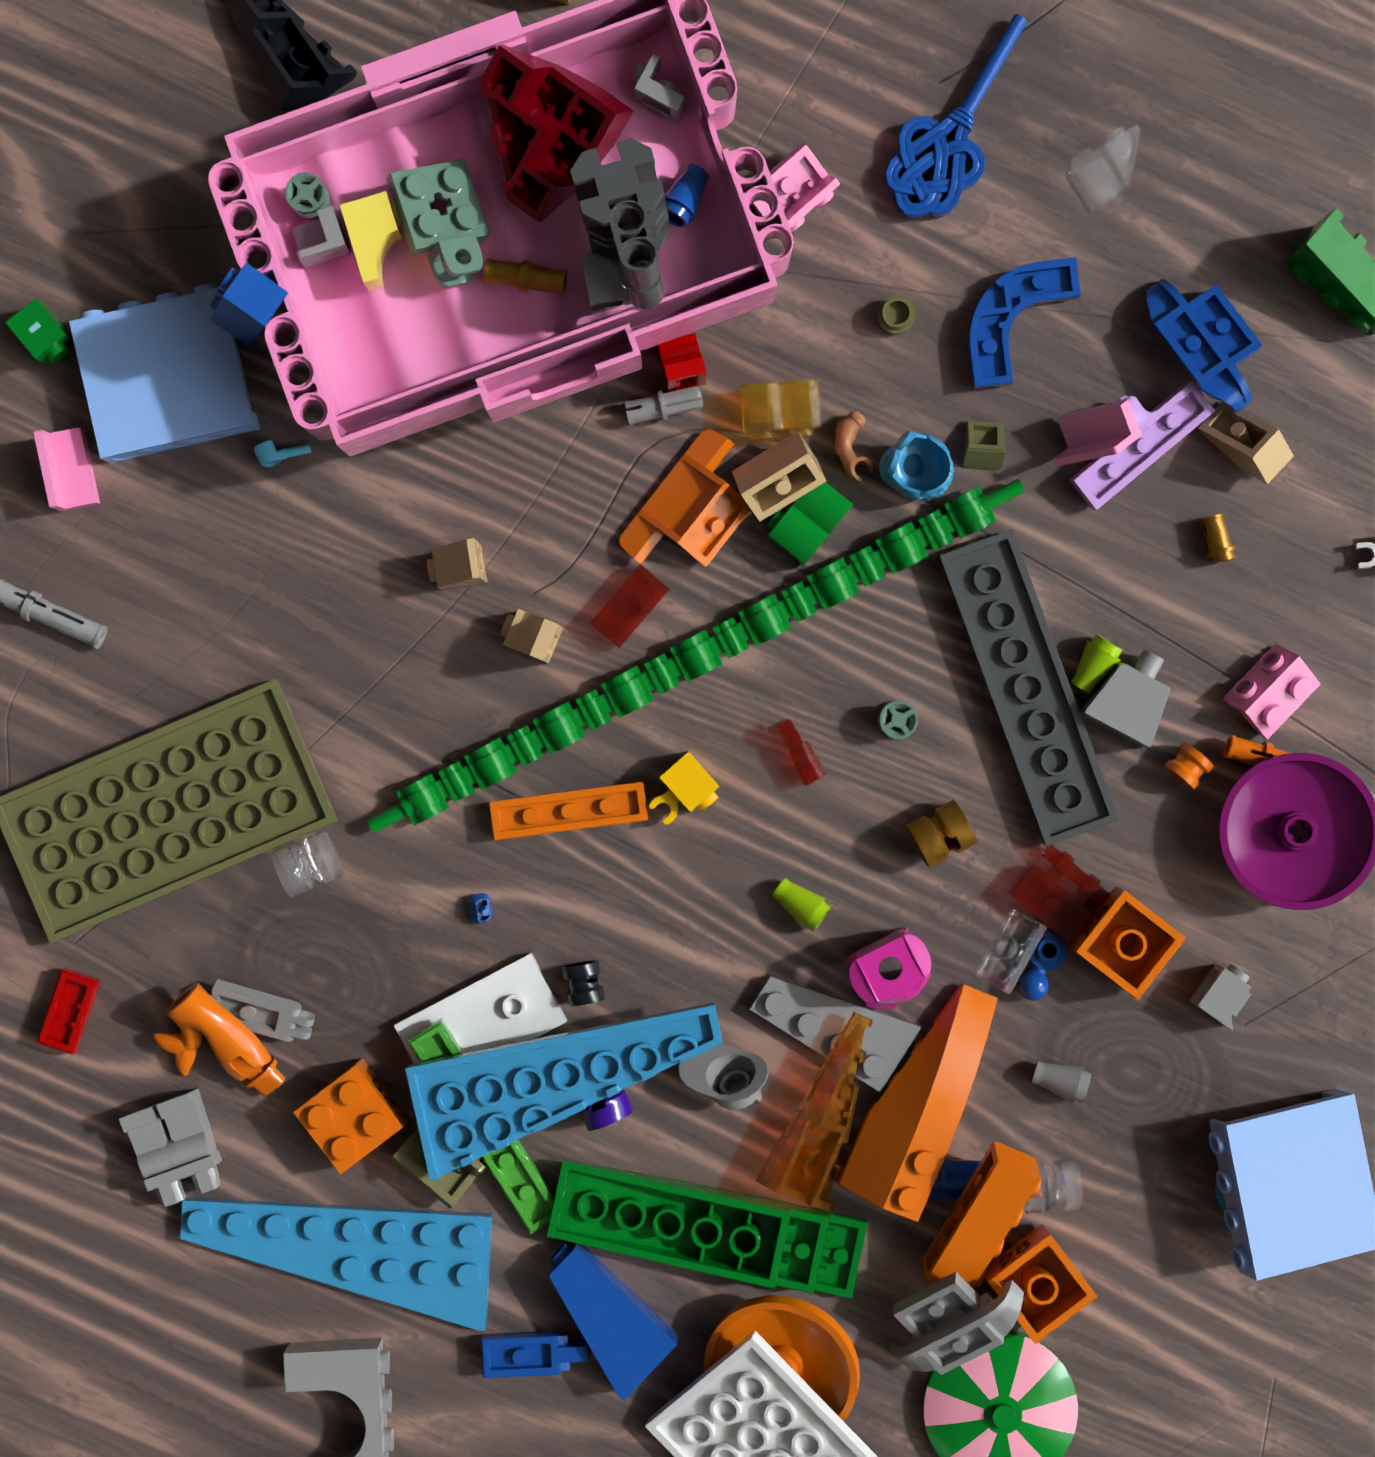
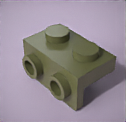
M418 1126L391 1157V1160L449 1209L454 1206L475 1178L486 1168L480 1162L482 1158H479L465 1167H460L441 1176L438 1180L430 1181Z

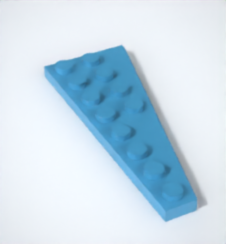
M715 1002L407 1065L405 1070L429 1180H438L441 1176L460 1167H465L476 1159L495 1150H501L520 1138L566 1119L586 1109L587 1106L606 1097L610 1098L629 1086L654 1077L655 1074L680 1062L683 1063L723 1044Z
M187 1197L182 1201L180 1239L474 1330L485 1331L487 1327L493 1213Z

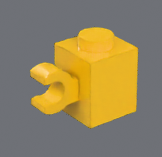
M688 751L659 777L669 790L655 797L649 807L654 809L659 803H667L670 806L671 812L662 821L667 825L677 817L679 801L690 812L696 807L700 812H703L718 798L714 791L720 786Z

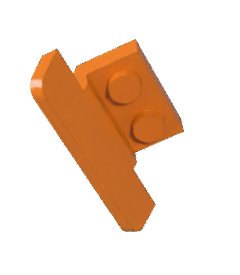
M712 429L702 431L621 534L619 540L621 547L637 562L642 564L665 535L698 563L707 567L751 510L743 497L733 487L713 473L735 444Z

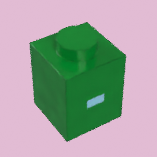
M37 298L6 321V324L34 359L44 365H48L50 362L54 364L64 359L70 352L69 347L74 344L73 337L51 309Z

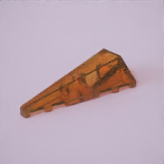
M853 1012L757 1176L756 1182L778 1194L801 1200L812 1207L829 1212L833 1211L835 1201L830 1197L834 1179H839L842 1172V1167L837 1162L842 1143H848L859 1086L854 1083L857 1064L864 1063L866 1052L861 1049L866 1027L872 1026V1019Z

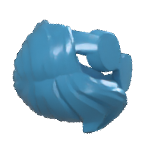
M913 431L905 432L894 446L886 450L879 464L880 476L883 482L902 496L912 500H928L939 497L947 491L948 486L953 480L954 468L949 450L941 440L929 434H920Z

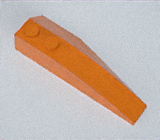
M960 984L932 1022L933 1027L922 1042L918 1041L910 1052L912 1054L900 1072L896 1071L888 1082L889 1086L886 1091L868 1109L837 1181L839 1185L885 1210L916 1222L919 1221L964 1111L988 1037L998 1000L997 997L966 984Z

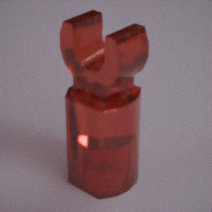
M791 719L776 726L789 749L786 754L804 786L825 776L826 772L807 740L802 741Z

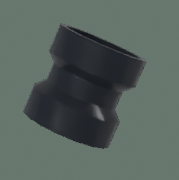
M599 960L583 961L561 967L563 980L568 983L569 988L566 993L568 1006H580L605 1000L604 987L598 981V975L601 972Z

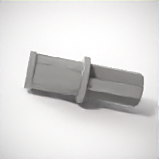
M696 386L668 393L658 390V395L625 401L626 414L630 426L658 418H663L664 421H667L668 416L699 410L703 407L701 391Z

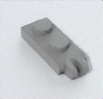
M219 979L215 982L211 996L252 1032L285 1042H291L295 1038L307 1040L311 1037V1026L314 1024L315 1015L301 1010L302 1006L299 1002Z

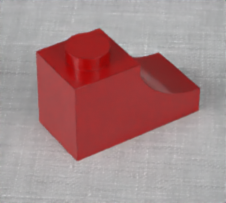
M695 333L657 345L668 392L706 385L707 371Z

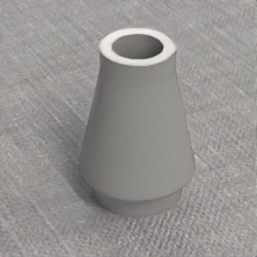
M1037 1061L1031 1083L1041 1086L1072 1104L1074 1101L1084 1103L1092 1073L1083 1071L1082 1066L1049 1064Z

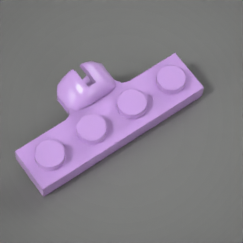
M1186 381L1152 411L1145 410L1135 396H1123L1114 401L1118 402L1129 399L1142 436L1118 454L1093 459L1069 479L1092 510H1098L1215 412L1194 381Z

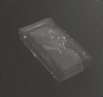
M1012 908L975 975L1010 995L1047 926Z

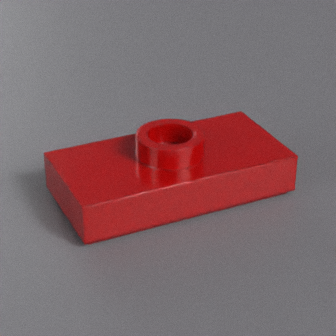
M62 968L36 1042L72 1055L76 1054L101 979L68 968Z

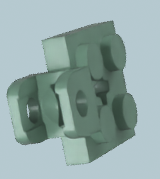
M465 159L390 172L387 182L411 255L429 252L427 258L432 273L442 288L470 283L473 279V273L479 272L483 266L482 252L478 242L485 241L490 233ZM434 198L440 199L446 204L445 215H440L438 209L431 210L429 204L434 201Z

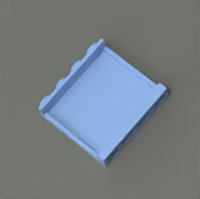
M216 284L197 286L194 288V293L179 296V293L176 292L164 293L156 297V302L141 304L140 301L125 302L118 305L119 310L104 313L103 310L86 311L80 314L81 319L69 321L100 459L114 463L260 429L258 416L252 411L236 338L210 320L215 310L209 307L219 289Z
M1333 1089L1322 1092L1323 1098L1228 1122L1217 1119L1209 1120L1211 1127L1209 1144L1217 1157L1219 1171L1216 1173V1179L1225 1198L1227 1209L1224 1210V1220L1227 1228L1232 1233L1234 1247L1231 1254L1234 1265L1239 1270V1273L1258 1281L1375 1250V1195L1355 1094Z

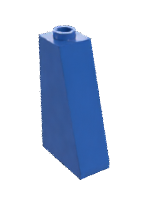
M564 1243L549 1260L553 1264L550 1268L549 1278L615 1392L624 1401L677 1346L678 1334L585 1245L573 1243L569 1247Z

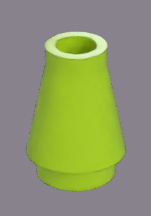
M1096 634L1092 641L1087 640L1071 683L1091 694L1100 681L1121 661L1118 657L1123 649Z
M786 878L779 884L772 895L802 929L807 927L812 932L816 930L831 909V906L824 902L825 897L798 886Z

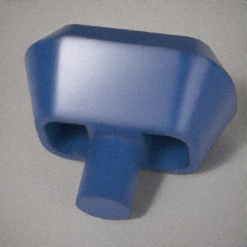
M486 893L471 896L468 901L471 921L476 924L488 922L493 915L490 896Z

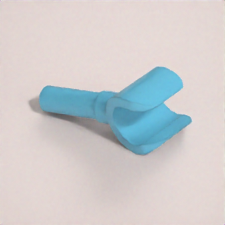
M269 440L255 446L254 451L262 466L272 467L288 457L310 454L311 448L310 444L283 448L277 451L273 441Z

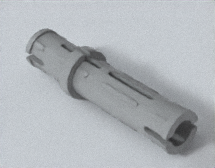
M0 579L1 606L19 613L21 619L26 621L35 620L80 640L95 649L100 648L108 632L107 626L43 599L42 594L34 590L28 592Z

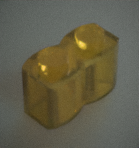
M818 379L740 385L743 435H751L752 441H771L775 439L774 434L790 433L792 435L799 431L803 438L813 437V431L820 430L821 417Z

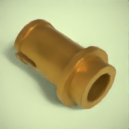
M1221 513L1199 520L1209 551L1206 554V558H1211L1212 565L1235 559L1234 551L1237 548L1231 545L1224 521V514Z

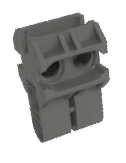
M629 138L617 142L621 157L620 161L601 165L597 148H593L580 154L570 172L592 254L610 263L618 262L630 302L637 308L651 309L657 306L664 296V286L657 251L660 250L671 231L661 179H657L655 159L652 149Z

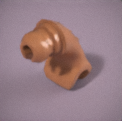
M858 411L850 412L841 421L837 420L835 428L836 454L839 455L849 480L854 483H861L863 481L855 472L854 468L856 465L864 466L869 472L873 471V462L867 457H858L852 448V444L856 440L855 436L865 425L866 421L864 416Z

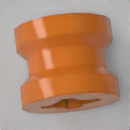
M1183 742L1178 748L1179 754L1174 759L1168 760L1163 767L1181 784L1190 790H1195L1199 785L1198 779L1203 773H1209L1214 766L1201 752L1188 743Z

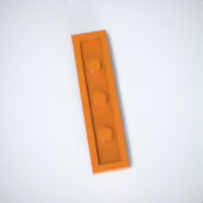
M643 781L489 802L494 840L648 820Z

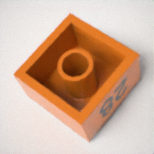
M1114 887L1068 948L1127 994L1139 1000L1185 941L1186 937L1127 891Z
M363 1058L302 1103L293 1112L340 1175L402 1129L409 1120Z
M1043 1224L1035 1228L986 1267L985 1278L998 1296L1005 1288V1283L1013 1280L1024 1292L1017 1321L1035 1344L1098 1297Z

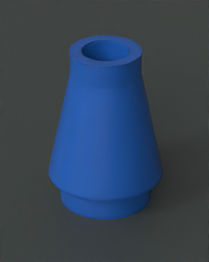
M689 164L685 172L665 193L669 223L676 227L685 228L689 222H693L696 218L705 184L709 179V174L700 166Z

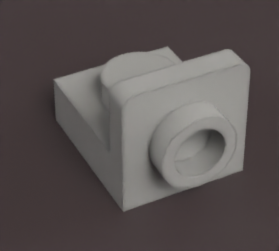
M652 54L647 64L643 61L639 64L633 76L631 84L635 85V100L678 123L685 110V97L680 95L682 91L673 83L663 79L659 83L655 81L661 69V57Z

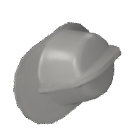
M725 1044L716 1046L683 1063L680 1062L679 1065L680 1079L687 1088L713 1098L719 1106L727 1110H741L751 1104H759L762 1099L761 1088L766 1083L769 1074L767 1063L761 1056Z

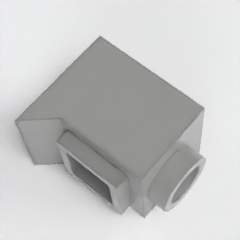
M591 250L587 252L588 256L581 257L592 313L633 305L628 298L618 262L610 263L592 254Z
M1215 964L1189 1002L1224 1027L1233 1031L1232 1015L1236 1017L1252 995L1249 993L1252 987L1247 984L1250 977L1232 964L1227 969Z

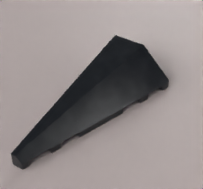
M223 0L280 111L296 110L324 100L354 80L357 74L355 68L351 64L346 67L341 65L331 55L332 47L325 40L318 43L303 28L305 21L282 0Z

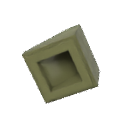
M966 420L963 467L968 469L1000 470L1005 456L1004 423Z

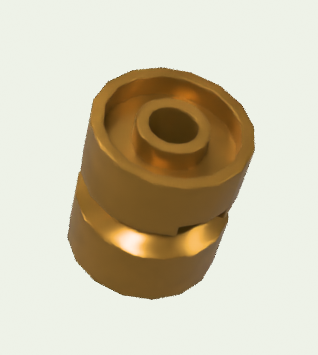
M951 800L934 809V817L929 818L923 815L905 825L917 851L929 869L948 860L949 852L952 850L961 853L978 843L967 818L955 800Z

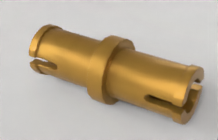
M487 258L484 265L483 282L484 284L491 283L516 287L522 293L536 290L564 295L568 273L567 269L560 270L535 266L529 260L515 263Z

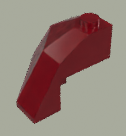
M505 45L498 46L480 80L483 98L488 100L493 124H490L496 155L501 157L506 182H503L506 199L538 223L545 220L575 192L570 170L583 151L597 148L600 162H602L615 145L633 113L631 108L609 92L572 71Z

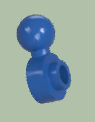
M1049 931L1038 932L1032 935L1025 946V956L1032 967L1031 970L1024 972L1019 977L1018 990L1025 999L1030 1001L1040 1000L1047 994L1049 983L1045 976L1046 971L1058 968L1066 957V945L1063 939L1056 933ZM1046 943L1050 944L1053 948V954L1050 958H1046L1042 954V947Z

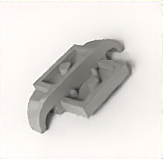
M954 1272L894 1304L893 1316L912 1334V1340L910 1344L903 1347L892 1341L888 1344L889 1352L909 1369L922 1372L936 1370L942 1375L1004 1344V1337L1014 1327L1019 1316L1024 1292L1013 1280L1005 1283L1002 1293L993 1300L987 1293L980 1296L957 1272Z

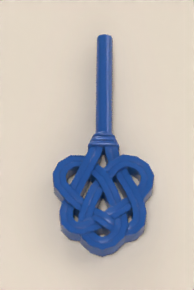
M1014 14L960 107L954 108L940 124L928 116L914 117L903 125L897 140L899 153L890 161L884 179L887 189L894 194L896 209L904 218L919 219L928 215L935 218L948 216L958 204L962 191L975 186L982 177L986 159L981 148L973 141L967 140L972 130L975 110L1027 24V20L1021 15ZM957 128L953 141L947 143L946 137ZM916 133H925L913 143L911 142V137ZM933 146L931 152L925 154L916 162L915 159ZM967 157L971 163V170L964 174ZM952 158L950 179H946L948 159ZM934 167L932 181H924L922 175ZM903 169L904 173L899 179L898 174ZM947 195L943 202H939L941 196ZM909 198H916L918 203H911Z

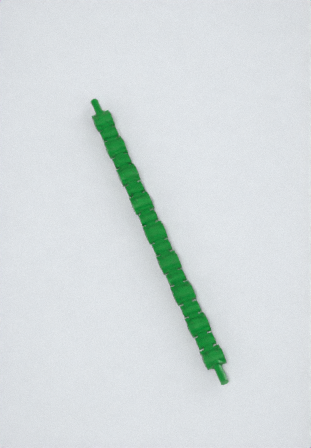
M1016 479L987 495H984L980 487L977 486L943 504L947 514L942 516L938 509L917 520L920 528L916 530L912 522H909L874 540L878 550L873 552L869 545L850 555L849 558L852 563L848 566L842 557L806 576L810 583L808 587L805 588L802 581L781 591L783 600L778 602L773 593L739 611L738 614L742 620L741 622L736 624L732 617L713 627L712 629L716 635L709 637L705 629L670 647L669 649L674 657L667 659L665 653L653 658L644 663L647 669L646 672L641 674L636 665L602 683L601 686L605 691L604 694L599 696L595 689L577 698L575 701L579 707L572 709L568 701L533 719L532 721L537 729L530 731L528 725L507 735L510 743L504 745L499 737L464 756L468 764L465 767H462L460 761H457L438 771L441 777L438 781L435 780L432 773L396 791L400 803L367 820L373 833H376L407 816L411 819L414 826L426 821L450 807L446 801V798L449 796L452 797L455 803L474 793L475 790L472 784L478 782L481 790H484L518 772L514 762L520 760L522 766H525L544 756L541 748L545 746L550 754L569 746L586 736L582 728L583 726L588 724L592 731L611 721L609 713L615 710L618 718H621L655 700L651 690L657 688L661 695L680 685L677 677L682 674L688 683L723 664L719 656L720 654L725 652L729 659L748 649L746 641L752 639L754 645L758 646L792 628L788 621L789 618L793 616L796 623L817 613L814 605L819 602L825 611L860 592L856 584L857 582L862 581L864 587L884 578L886 575L883 569L886 567L889 568L893 575L929 556L925 549L926 546L930 545L932 550L935 551L954 541L951 534L954 531L962 539L996 521L992 509L1025 492L1022 482Z

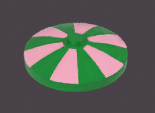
M1010 1330L1004 1337V1344L942 1375L936 1370L930 1371L923 1390L922 1415L929 1440L939 1457H1062L1067 1451L1075 1433L1078 1418V1402L1072 1379L1058 1356L1041 1341L1035 1344L1028 1334Z

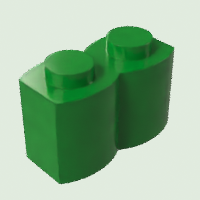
M825 482L798 498L787 512L780 509L766 525L772 530L767 539L803 567L853 504Z

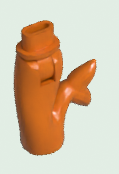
M198 982L180 994L166 1011L168 1017L180 1028L181 1033L153 1034L154 1040L163 1050L175 1055L176 1067L183 1076L188 1075L204 1034L221 1067L239 1082L246 1080L244 1086L247 1089L254 1087L265 1097L279 1087L286 1078L276 1068L278 1063L276 1059L269 1054L257 1036L236 1016L209 995Z

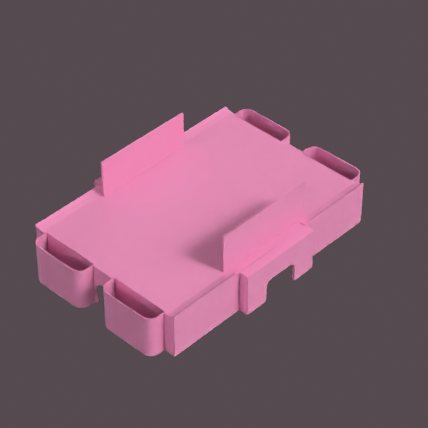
M597 0L525 27L521 26L516 10L361 66L367 82L363 86L225 135L231 158L216 163L208 175L209 187L240 268L242 269L245 263L250 265V260L256 253H267L266 264L256 270L288 292L284 299L288 312L271 319L266 325L264 335L295 421L316 439L323 441L334 439L336 445L350 457L475 412L484 407L493 423L638 371L642 369L641 350L654 347L774 303L778 286L775 278L784 274L787 270L794 244L793 235L761 152L748 146L729 152L728 148L722 149L716 131L728 126L734 119L737 82L706 0ZM687 21H694V22H696V23L689 24V23H685V22H687ZM499 45H505L560 65L600 86L633 110L615 145L602 160L601 165L620 161L621 157L617 142L632 138L652 149L655 159L657 179H661L664 194L685 172L689 164L700 166L709 174L695 220L689 222L685 228L676 227L669 223L671 232L660 250L657 251L664 286L663 299L657 306L651 309H641L634 305H628L592 313L581 263V257L588 256L587 252L591 250L576 192L540 223L506 199L503 182H506L501 157L496 155L490 124H493L489 104L487 98H483L480 80ZM706 48L710 49L715 57L709 62H700L695 58L694 54L699 49ZM652 54L661 57V69L655 81L659 83L663 79L673 83L682 91L680 95L685 97V110L678 123L635 100V85L631 84L633 76L642 61L647 64ZM717 86L724 87L729 96L725 100L716 101L709 97V90ZM465 159L490 233L485 241L478 242L483 257L481 270L473 273V279L468 284L442 288L432 273L427 258L429 252L411 255L401 226L400 230L403 239L395 241L384 258L382 268L384 287L368 291L361 278L340 205L387 191L393 203L394 200L387 182L390 172ZM748 170L756 175L751 178H743L737 174V171ZM303 172L315 174L327 188L330 194V206H333L339 215L351 251L350 254L305 268L299 261L297 255L299 249L293 229L297 226L319 220V218L315 220L301 218L291 208L285 196L287 182L292 176ZM239 184L235 190L229 192L232 189V187ZM434 198V201L429 204L431 210L438 209L440 215H445L446 204L440 199ZM755 201H765L768 203L771 212L766 216L759 217L751 212L749 206ZM245 214L253 215L254 220L250 228L242 231L237 230L236 223L239 217ZM769 239H779L782 241L785 251L780 255H771L765 251L763 244ZM487 258L515 263L529 260L535 266L560 270L567 269L564 295H559V293L536 290L522 293L516 287L491 283L484 284L483 272L485 261ZM295 332L296 336L293 343L282 347L284 339ZM302 366L308 367L310 371L309 379L302 385H294L291 378L294 370ZM312 405H322L324 409L322 419L317 423L309 424L305 417L307 409Z

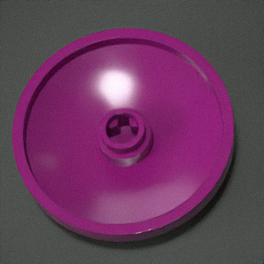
M1289 753L1263 760L1238 778L1223 802L1218 822L1219 846L1223 859L1237 882L1253 896L1266 903L1291 910H1312L1332 905L1353 893L1365 881L1375 865V800L1367 786L1354 772L1328 757L1310 753Z

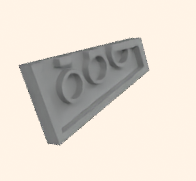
M769 975L749 1007L750 1010L878 1092H881L921 1029V1026L817 992L816 990Z

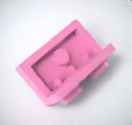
M803 143L769 171L791 233L804 223V216L814 207L819 208L830 201L834 195L832 191L840 185L836 177L827 174L807 144ZM759 200L751 204L760 217L766 216L771 212L768 203Z
M1275 644L1224 696V700L1228 705L1240 711L1254 730L1268 740L1321 684L1299 655Z

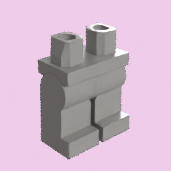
M199 1088L133 1111L119 1118L124 1133H128L137 1156L139 1169L145 1178L143 1181L147 1192L155 1189L163 1207L176 1204L187 1198L180 1179L192 1176L198 1195L214 1190L221 1185L216 1165L222 1161V1158L216 1147Z

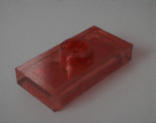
M640 564L590 624L617 647L621 648L670 589Z

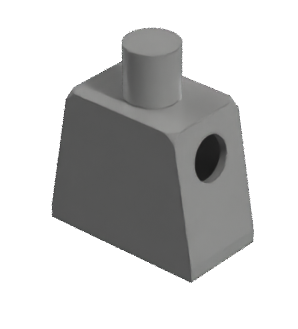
M1143 650L1134 668L1125 663H1118L1103 678L1079 710L1080 714L1142 748H1150L1170 693L1168 686L1155 680L1164 659L1154 653Z

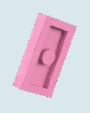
M1129 399L1065 413L1057 419L1068 448L1053 460L1056 466L1118 454L1142 436Z
M77 427L48 433L42 429L34 431L49 507L65 512L100 504L85 429Z

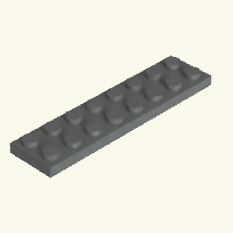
M1013 529L938 556L1044 846L1053 845L1118 821L1116 809Z

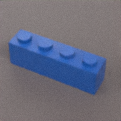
M245 263L240 272L232 267L218 287L219 289L209 307L215 310L210 320L250 348L288 292L248 263Z

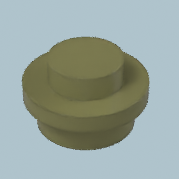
M901 295L887 297L881 302L877 310V320L880 327L890 334H903L915 322L916 310L913 303Z

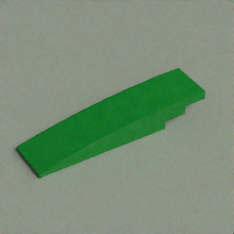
M563 1159L547 1237L775 1289L777 1285L814 1294L815 1290L852 1299L868 1220L751 1194Z

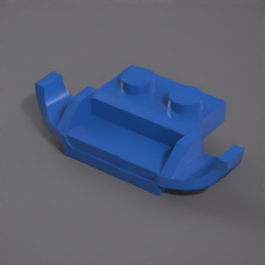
M1161 279L1145 290L1144 293L1148 300V315L1153 330L1155 329L1196 382L1197 388L1213 399L1226 402L1235 413L1251 403L1250 389L1236 366L1259 351L1262 343L1217 284L1189 303L1170 282Z

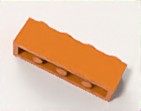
M995 1140L992 1142L922 1258L924 1283L931 1285L957 1272L972 1288H978L982 1284L986 1267L992 1258H997L1001 1253L1004 1238L1011 1228H1016L1019 1224L1023 1208L1029 1198H1034L1039 1192L1042 1178L1039 1174L1035 1157Z

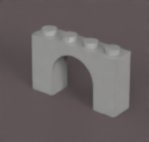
M383 1337L290 1342L283 1353L285 1393L324 1390L342 1393L357 1404L365 1421V1439L355 1449L341 1455L314 1457H389V1452L394 1450L393 1427H387V1413L392 1411L391 1388L385 1389L384 1374L390 1373L389 1350H383Z

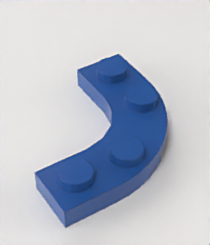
M1076 257L1035 262L1017 267L1001 276L985 292L974 310L968 331V353L973 389L1011 385L1014 382L1009 349L1010 328L1016 316L1025 308L1040 303L1078 299L1081 296Z

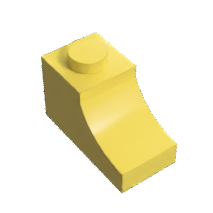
M387 191L340 205L361 278L368 291L384 287L382 278L384 258L394 242L403 239L400 230L402 225L394 202L392 203Z

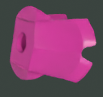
M908 928L898 929L851 953L842 960L844 964H848V974L853 989L865 1001L864 1005L867 1008L893 1009L897 1004L906 1003L922 991L931 975L932 964L928 949L916 935L909 932ZM894 957L899 960L902 966L899 977L893 980H886L880 975L879 964L884 958Z

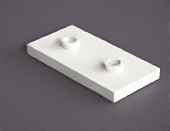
M531 952L397 1022L394 1027L415 1064L420 1063V1061L408 1044V1038L441 1018L463 1053L532 1040L566 1023L567 1019Z

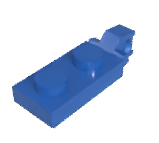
M540 1332L482 1335L483 1378L560 1375L561 1371L570 1370V1363L588 1362L590 1347L586 1340H569L568 1333Z

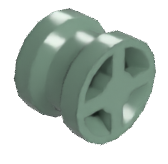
M308 172L298 173L287 182L285 188L286 200L294 212L301 218L307 220L318 219L317 210L330 206V194L321 179L315 174Z
M892 701L885 704L879 710L877 725L885 736L891 739H904L916 730L918 715L911 704L905 701Z

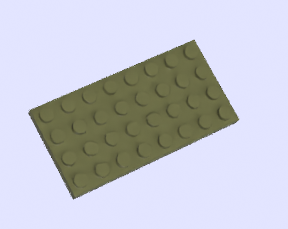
M273 679L0 796V828L50 944L338 821L278 679Z

